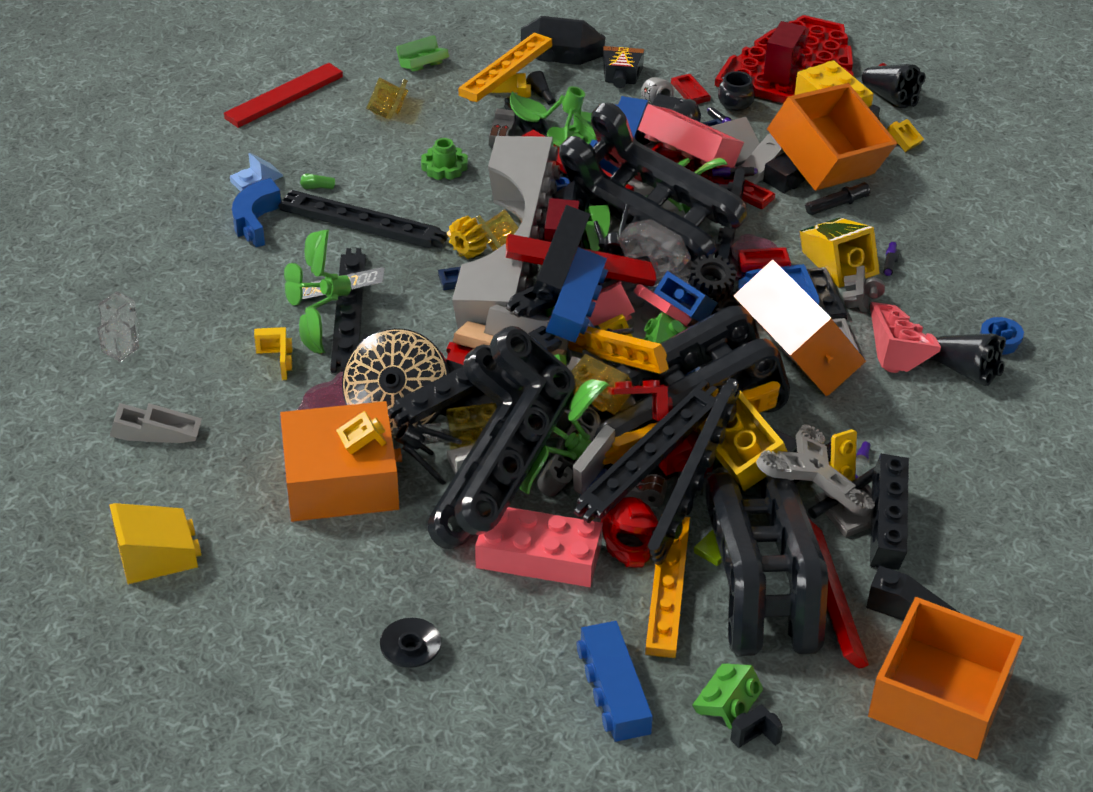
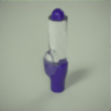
M863 442L856 454L855 479L862 475L864 468L867 469L870 463L871 456H869L871 444L869 442Z

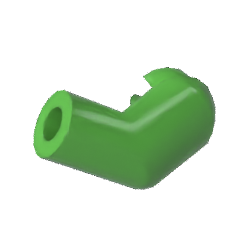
M306 173L302 175L300 184L304 189H334L335 178Z

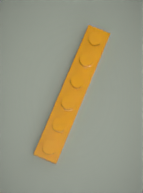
M537 33L531 34L458 88L459 96L472 102L480 101L552 47V38Z
M588 326L584 335L579 333L576 343L569 341L568 344L569 350L582 353V350L586 349L600 358L659 374L669 369L666 351L660 343Z
M690 517L684 518L681 534L677 540L674 539L665 561L660 565L655 564L645 655L676 658Z

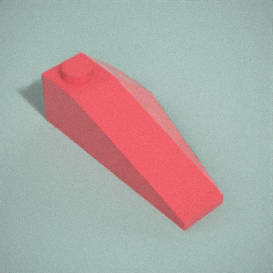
M620 280L601 289L597 301L592 299L596 305L591 318H588L594 326L620 314H623L626 321L632 318L631 313L635 312Z
M871 302L870 310L877 358L884 370L891 373H898L899 371L908 372L940 352L941 346L936 337L928 333L925 335L922 332L923 327L920 324L909 322L910 316L896 305Z

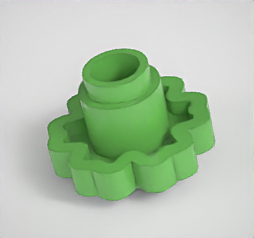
M440 138L435 141L432 148L427 150V153L421 156V169L427 171L428 177L437 180L445 177L451 180L455 177H460L462 171L468 169V155L462 153V149L456 147L451 139Z

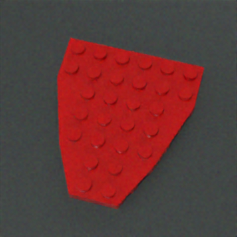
M806 15L788 22L806 26L805 35L808 36L806 48L803 49V54L806 55L803 67H799V71L824 64L828 61H835L853 76L851 46H848V36L845 33L844 24ZM773 29L755 40L753 47H744L742 54L739 56H730L715 78L714 86L719 87L723 81L722 78L727 73L741 71L752 77L756 97L784 103L789 96L795 95L797 77L792 79L789 86L763 80L767 42L775 31Z

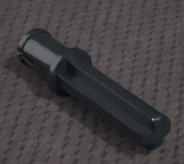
M866 182L850 188L847 186L843 187L839 192L807 202L805 204L806 212L814 215L846 203L853 204L855 200L870 196V187Z

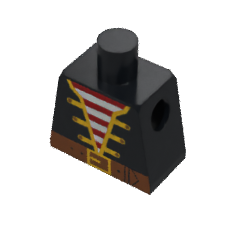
M603 46L605 82L613 83L616 88H623L626 84H636L643 69L644 49Z

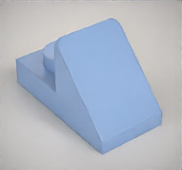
M249 153L250 168L230 175V182L239 191H242L253 183L268 178L274 181L283 177V174L271 163Z

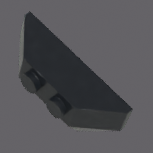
M540 16L521 27V42L533 33L552 38V47L538 56L536 60L581 65L603 57V46H605L606 37L584 20Z

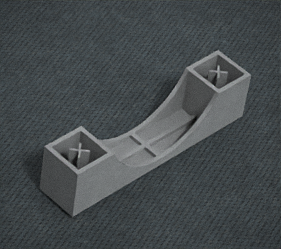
M496 136L488 165L494 204L510 210L522 221L514 235L544 241L549 198H553L552 195L557 192L556 180L560 179V166L556 165L558 148L554 147L553 137ZM506 243L483 258L462 264L452 298L457 328H461L467 321L486 325L490 307L495 305L506 307L514 294L535 285L534 276H538V264L505 258Z

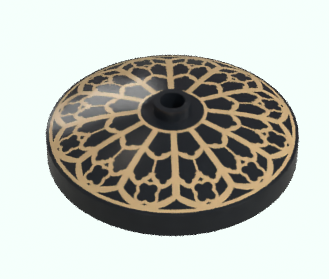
M400 328L383 330L363 340L348 358L342 377L344 400L346 405L386 401L389 411L390 408L394 407L393 405L396 400L449 374V367L439 348L422 334ZM396 376V382L390 384V380H393V377ZM443 409L418 422L428 427L436 420ZM389 416L392 437H396L401 426L397 425L394 419H391Z

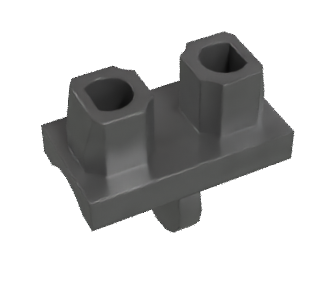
M865 266L857 267L856 275L844 276L846 292H843V299L846 308L859 307L861 313H869V297L875 299L882 296L885 292L884 282L876 277L866 280Z

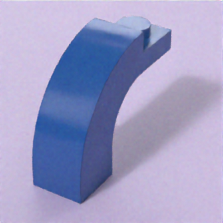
M271 178L249 185L236 196L232 204L234 230L237 237L245 236L246 240L252 241L256 248L265 245L263 226L257 218L267 212L279 209L278 205L281 202L280 189Z

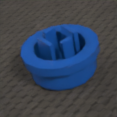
M1004 317L987 319L982 324L980 334L992 333L1005 337L1006 345L1002 355L1013 353L1022 342L1024 335L1023 328L1017 322Z

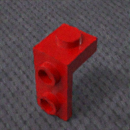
M660 380L643 381V386H632V381L615 382V387H608V393L612 395L652 393V419L656 421L663 419L673 409L672 398L668 397V387L660 385Z

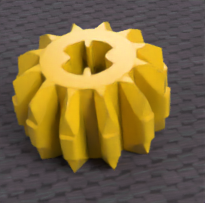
M468 215L454 221L449 226V231L447 232L450 238L449 243L454 247L453 251L457 250L460 257L465 256L467 259L483 253L487 248L486 244L489 242L486 237L487 232L482 228L483 224H478L476 218L471 219Z

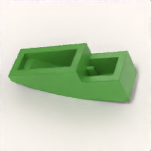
M608 205L589 206L588 213L590 216L582 236L584 249L604 252V248L598 246L599 240L595 231L594 221H598L605 238L609 234L610 228Z

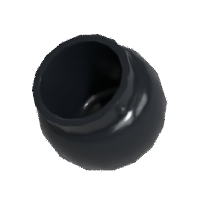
M732 71L724 75L718 89V99L721 105L732 111H741L751 106L755 98V87L752 83V77L741 71Z

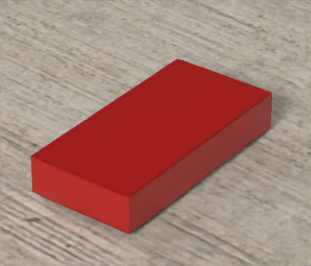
M691 74L671 78V84L684 99H691L696 104L710 101L711 96Z
M786 247L738 250L737 253L741 272L763 269L772 260L780 267L791 266Z

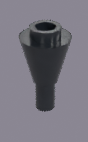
M542 71L531 72L526 78V84H530L531 90L540 97H543L548 105L554 104L556 100L550 93L544 73Z

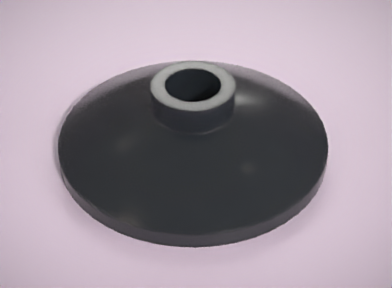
M420 618L397 620L387 626L380 637V650L383 656L390 663L405 668L419 667L429 663L437 656L441 648V635L438 629L432 623Z

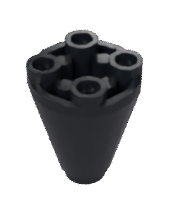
M914 64L868 67L863 71L861 79L866 87L897 107L907 108L908 106L914 107L918 104L919 94L926 75Z
M992 333L936 337L941 349L939 353L932 357L941 364L983 386H989L996 376L1002 375L1005 363L1002 361V353L1006 345L1005 337Z

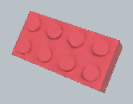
M650 104L647 105L638 128L639 131L645 133L646 139L664 143L663 146L668 149L682 151L681 154L683 156L699 159L703 165L719 157L728 164L716 166V168L734 167L744 144L741 140L674 110Z
M508 507L494 529L478 536L475 545L476 568L591 587L602 545L603 523L596 521L587 523L583 519Z

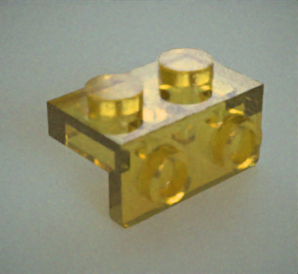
M379 77L366 109L386 119H391L394 113L399 114L408 93V89L405 88L408 80L403 79L401 85L397 87Z
M505 209L487 222L480 215L476 217L479 223L483 224L482 228L487 232L486 237H490L488 244L493 252L506 243L508 234L514 235L518 230V226Z
M496 403L446 410L448 435L462 440V444L448 441L450 450L475 444L496 410Z

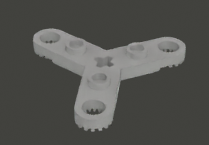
M804 424L797 432V453L784 451L775 453L770 450H764L757 459L756 464L758 468L766 475L789 480L813 481L823 489L828 497L836 499L859 516H868L875 506L872 501L873 499L869 498L868 494L865 496V492L861 493L860 490L855 488V484L829 465L827 446L824 443L825 436L818 429L814 430L815 427L813 426L811 428L810 425Z

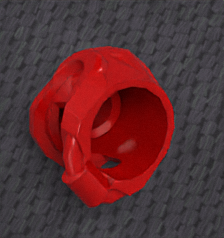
M624 497L601 519L604 542L611 556L624 563L626 567L642 568L644 563L649 561L651 553L648 544L653 535L652 531H655L658 525V520L650 506L640 498ZM616 534L634 535L641 540L643 545L640 547L626 546L616 538Z

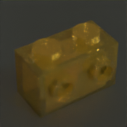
M584 354L571 371L576 380V391L584 382L591 379L605 381L609 384L592 402L600 411L607 410L616 414L631 395H612L608 393V387H615V382L631 381L629 375L587 354Z

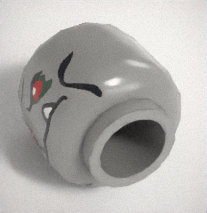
M651 77L642 86V99L648 100V104L651 105L657 94L673 97V86L667 80Z

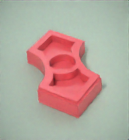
M638 284L633 292L675 320L680 321L685 326L691 321L689 315L643 285Z

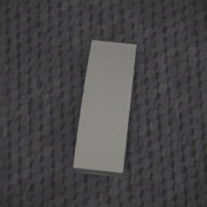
M495 305L489 308L484 333L494 336L500 330L509 326L519 327L529 333L541 326L547 328L550 318L539 314L532 317L524 315L518 318L513 314L514 311L510 312L504 306ZM555 335V338L562 341V345L558 349L566 351L569 340Z
M119 403L110 437L127 441L192 442L196 441L202 418L148 403L147 410Z

